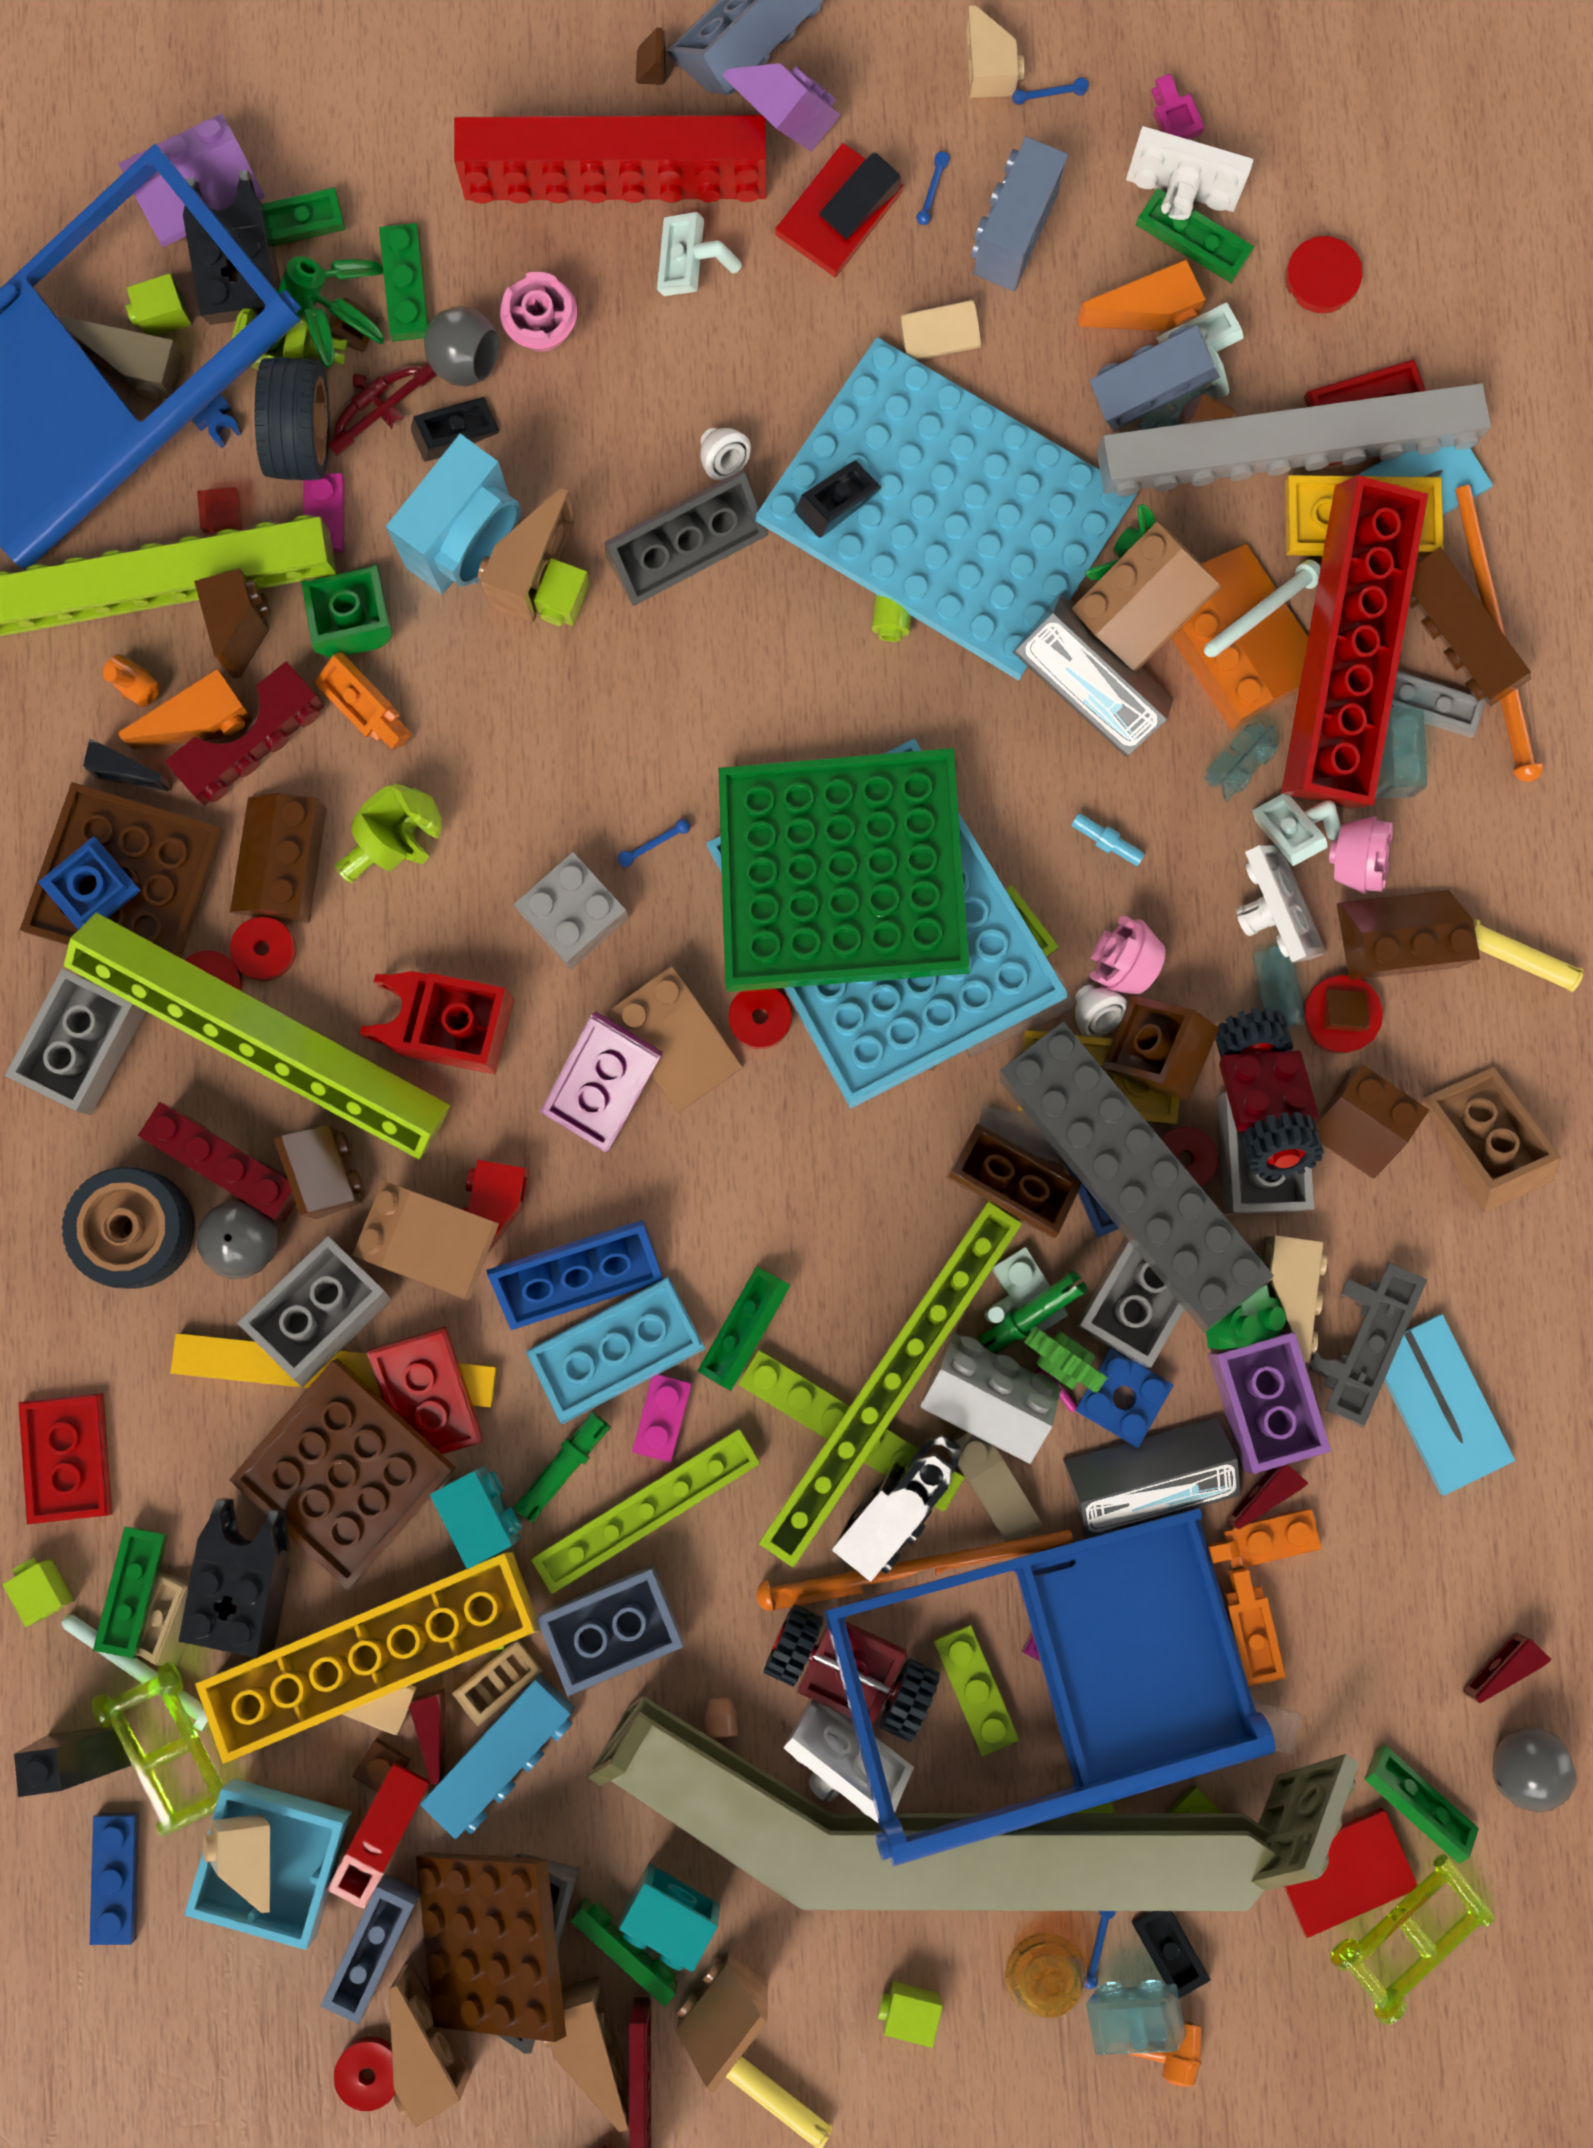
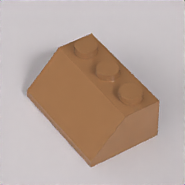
M1156 522L1071 609L1091 632L1133 671H1138L1222 586L1169 530Z

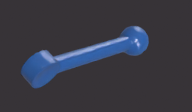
M1077 78L1074 84L1028 92L1017 89L1012 94V100L1016 105H1021L1029 99L1070 92L1082 96L1087 92L1089 83L1085 78Z
M938 152L935 155L934 165L936 168L924 206L916 215L917 222L920 225H927L931 220L929 212L941 173L949 165V155L945 152Z
M679 819L675 827L632 852H621L618 855V863L624 868L630 867L638 856L678 833H688L691 829L690 822L687 819Z
M1099 1911L1101 1919L1089 1970L1082 1978L1083 1986L1087 1989H1094L1098 1985L1096 1972L1109 1919L1114 1917L1116 1911Z

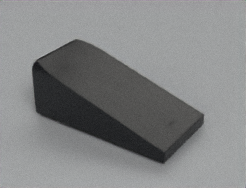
M873 152L821 210L819 216L847 241L899 191L901 179L899 173L876 152Z
M485 397L415 415L411 424V433L424 462L442 457L459 434L466 437L472 443H476L499 433Z
M854 460L803 493L795 512L814 534L821 538L877 494L882 487Z
M89 740L83 767L95 778L167 792L168 790L171 791L172 784L161 774L97 741Z
M1150 1911L1132 1922L1174 2001L1211 1981L1172 1911Z

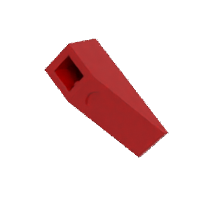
M477 1160L476 1168L469 1169L466 1181V1191L471 1192L469 1207H463L462 1210L499 1223L488 1251L489 1253L522 1211L529 1170L523 1167Z
M395 1762L393 1763L327 1891L362 1909L365 1908L430 1783L429 1780Z

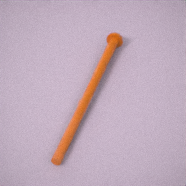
M1464 485L1456 488L1455 493L1481 604L1505 635L1471 486ZM1516 689L1500 700L1516 766L1513 774L1522 782H1533L1541 776L1544 764L1535 763L1519 691Z
M1069 1529L897 1562L887 1574L880 1570L871 1582L857 1570L770 1587L768 1579L758 1586L756 1600L762 1609L774 1611L792 1607L794 1604L803 1605L864 1593L861 1586L906 1578L925 1569L935 1568V1575L941 1574L944 1570L1032 1554L1072 1543L1073 1537Z

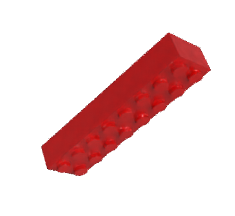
M763 115L454 117V162L465 201L472 200L480 204H486L492 200H510L519 204L527 203L530 200H548L552 203H564L568 200H586L591 203H601L605 200H624L629 203H638L643 200H662L668 203H675L682 199H699L700 201L711 203L719 199H737L741 202H753L757 199H766L765 117Z
M1360 475L1335 485L1281 794L1317 802L1331 800L1336 806L1348 809L1374 805L1426 511L1427 493Z

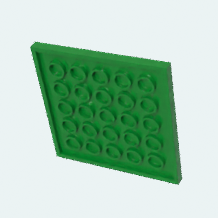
M954 748L718 768L724 969L727 992L970 974Z

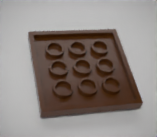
M71 782L20 930L27 934L63 945H69L70 938L78 929L38 881L94 836L141 890L108 919L181 958L225 830L219 826ZM87 876L81 880L79 884L81 895H88L95 890L97 885L95 876Z
M336 1358L329 1363L229 1480L267 1516L270 1510H276L277 1508L286 1509L287 1534L343 1587L349 1590L431 1498L429 1494L437 1491L454 1472L456 1467L346 1365Z
M427 1852L416 1856L433 2026L556 2042L566 2037L547 1859Z

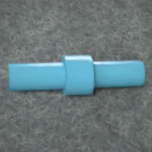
M1078 813L1071 824L1073 828L1096 841L1095 846L1108 854L1112 851L1136 867L1146 854L1119 837L1121 833L1109 826L1105 829L1081 813Z

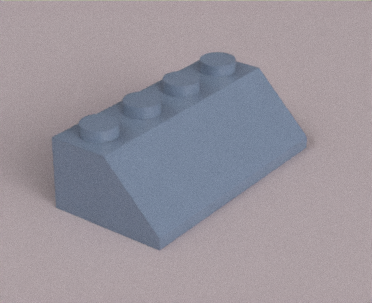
M718 0L666 51L670 58L706 91L729 95L737 90L722 76L725 71L732 68L764 65L770 58L769 53L778 44H782L792 38L796 32L795 28L804 19L812 17L821 9V2L823 0Z

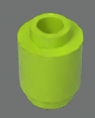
M875 594L871 630L874 633H878L880 640L887 642H898L901 640V636L909 635L912 616L895 601Z

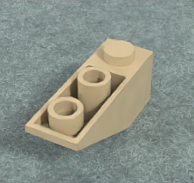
M1277 1235L1266 1237L1263 1263L1274 1275L1268 1283L1270 1297L1278 1299L1281 1308L1285 1311L1286 1321L1282 1331L1295 1332L1305 1363H1310V1355H1315L1318 1346V1333L1313 1331L1315 1315H1320L1323 1304V1294L1318 1291L1319 1276H1323L1326 1271L1327 1253L1322 1252L1323 1242Z

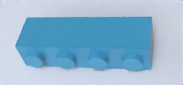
M539 1674L426 1795L420 1806L455 1840L464 1830L471 1835L488 1816L483 1809L493 1799L500 1803L516 1786L511 1779L519 1770L523 1768L528 1773L543 1757L545 1753L540 1749L550 1737L555 1741L559 1740L570 1728L573 1722L568 1717L572 1714L575 1707Z

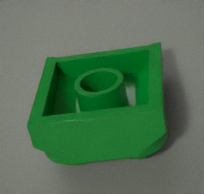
M377 564L371 565L368 568L315 580L301 581L310 639L315 653H320L329 658L333 654L340 652L347 656L378 649L390 641L393 629L388 617Z
M1255 1252V1253L1257 1254V1256H1258V1257L1261 1259V1261L1263 1262L1261 1253H1260V1252ZM1268 1284L1206 1331L1208 1348L1222 1350L1247 1347L1277 1336L1285 1325L1286 1314L1283 1308H1281L1280 1301L1270 1297Z

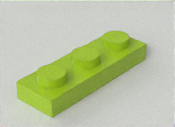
M970 1623L934 1638L933 1642L981 1756L984 1757L1020 1741Z

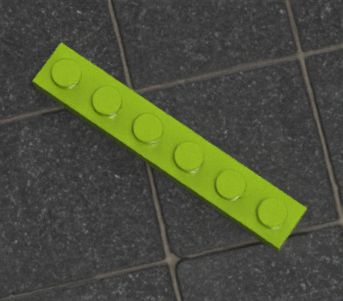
M758 1350L738 1383L739 1386L826 1440L850 1407ZM885 1429L864 1463L885 1475L895 1462L903 1467L918 1448L890 1430ZM954 1471L948 1489L934 1507L945 1512L965 1477Z
M739 1428L537 1554L531 1561L551 1594H554L755 1468L761 1462Z

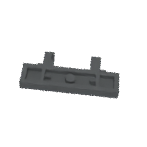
M1389 1263L1380 1283L1370 1280L1368 1286L1365 1287L1349 1279L1347 1280L1340 1298L1348 1297L1355 1300L1356 1306L1363 1307L1359 1316L1365 1319L1348 1356L1342 1354L1339 1361L1334 1359L1329 1361L1320 1357L1319 1353L1316 1352L1311 1360L1308 1370L1327 1378L1324 1386L1333 1390L1325 1411L1362 1428L1365 1426L1428 1279Z

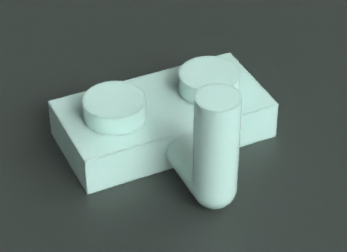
M698 212L664 217L657 290L663 296L697 292L700 259L715 257L730 273H737L741 269V261L723 242L719 240L702 242L704 218Z
M1227 302L1156 337L1157 343L1160 344L1168 340V336L1173 331L1181 327L1189 326L1191 328L1197 325L1205 339L1220 376L1219 379L1212 382L1214 394L1219 398L1228 395L1229 386L1224 365L1217 351L1244 339L1242 328Z
M1281 794L1252 810L1256 823L1292 866L1328 848L1326 837L1317 828L1315 823L1323 820L1327 838L1335 840L1339 836L1341 825L1336 805L1331 800H1325L1304 812L1290 795Z
M1026 1247L993 1267L992 1272L1006 1292L1007 1297L987 1308L984 1313L985 1319L990 1323H999L1004 1319L1006 1312L1011 1309L1018 1310L1051 1287ZM1063 1307L1035 1327L1044 1331L1067 1317L1068 1314Z

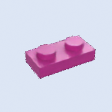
M342 473L325 474L323 479L303 481V515L321 517L329 529L333 553H341L345 549V478Z
M659 1374L651 1378L632 1450L633 1453L672 1462L692 1383Z

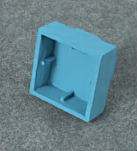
M459 434L386 525V529L406 569L443 595L452 582L461 587L471 583L476 585L479 582L478 571L485 556L490 557L494 546L516 527L523 513L519 502L508 493L499 462L466 437Z
M233 1778L221 1789L212 1820L262 1814L270 1824V1912L260 1913L217 1876L210 1862H205L202 1853L184 1916L307 1950L317 1937L329 1896L327 1888L335 1875L353 1812Z

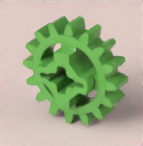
M1034 1327L1024 1343L1041 1355L1036 1364L1072 1390L1080 1382L1088 1389L1097 1393L1108 1378L1090 1365L1096 1356L1060 1330L1052 1338L1039 1328Z

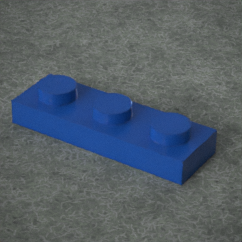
M97 1813L93 1816L89 1945H131L136 1940L139 1813Z

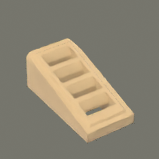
M516 1640L454 1691L452 1696L473 1723L479 1726L543 1670L521 1642ZM512 1654L527 1672L522 1678L507 1661V1658ZM498 1665L501 1666L514 1683L509 1689L494 1671ZM485 1676L501 1694L496 1700L480 1682ZM472 1687L488 1705L483 1711L467 1693Z

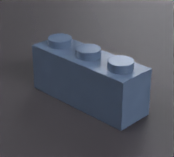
M1195 325L1191 328L1185 326L1173 331L1168 336V340L1156 346L1147 345L1133 353V358L1121 364L1113 363L1103 367L1098 371V376L1089 381L1106 422L1115 431L1219 379L1220 376L1205 339L1198 326Z
M387 1874L382 1877L371 1896L320 2005L321 2007L356 2024L360 2023L419 1900L421 1893L418 1889Z

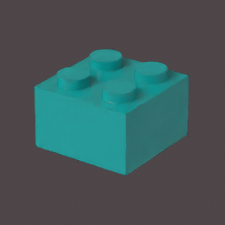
M486 1466L429 1494L467 1570L511 1547L522 1538L519 1530L523 1529L522 1522L513 1507L506 1508L500 1496L501 1493L505 1492L502 1482L494 1470L488 1472Z
M648 1863L624 1907L619 1930L624 1932L623 1937L633 1946L640 1949H645L648 1946L660 1953V1959L669 1967L678 1971H682L684 1967L694 1972L718 1927L720 1903L653 1864Z

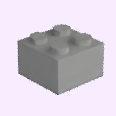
M574 852L513 904L518 913L570 970L629 919L626 909Z

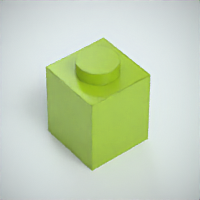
M171 273L126 287L131 303L125 304L134 328L140 326L145 334L160 336L192 325L181 291Z
M552 558L550 559L534 598L537 612L543 620L557 626H561L562 623L574 626L590 587L587 571Z
M35 1557L25 1561L11 1570L15 1577L2 1584L25 1628L42 1621L75 1601L52 1558L37 1563Z
M892 1981L889 1994L882 1992L877 2010V2019L882 2020L884 2036L933 2048L943 2007L940 1993Z

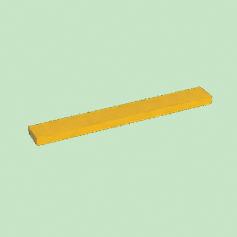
M175 1333L170 1374L309 1388L329 1363L338 1358L378 1396H381L367 1353L340 1350L302 1387L255 1341ZM459 1363L473 1406L493 1407L497 1367Z

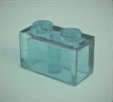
M1391 709L1375 798L1415 797L1427 787L1424 709Z
M1160 1980L1143 1981L1136 1987H1122V1984L1119 1982L1104 1983L1097 1987L1086 2003L1095 2055L1176 2052L1186 2037L1176 1984L1163 1985Z

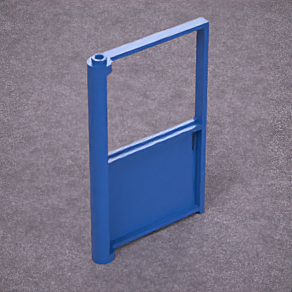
M156 144L151 146L0 288V547L24 570L41 559L301 321L297 312L302 308L286 289L279 293L169 157ZM158 171L265 304V309L145 420L139 422L35 290L34 286Z
M1200 1508L824 1610L881 1833L875 1834V1840L882 1861L889 1859L892 1867L1275 1753V1740L1266 1717L1261 1712H1256L1199 1520L1203 1518ZM1013 1571L1019 1583L1072 1775L1073 1785L1068 1789L905 1836L900 1821L895 1817L845 1619L849 1615Z

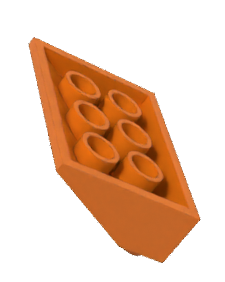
M1247 543L1201 564L1222 587L1171 637L1231 731H1234L1299 691L1308 642L1307 634L1287 604L1284 603L1216 657L1205 655L1204 648L1209 641L1277 590Z

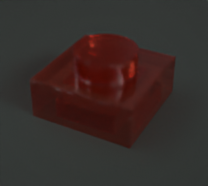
M236 487L197 491L199 522L203 533L219 532L226 529H242L240 495Z

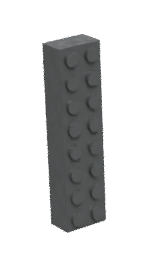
M1064 1021L1000 1069L1001 1084L1203 1333L1271 1281L1274 1277L1271 1271Z

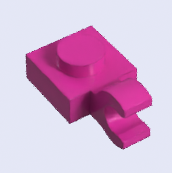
M1170 73L1156 78L1157 87L1152 88L1151 92L1155 103L1158 105L1155 107L1153 117L1159 131L1188 140L1202 135L1205 127L1191 95L1179 97Z

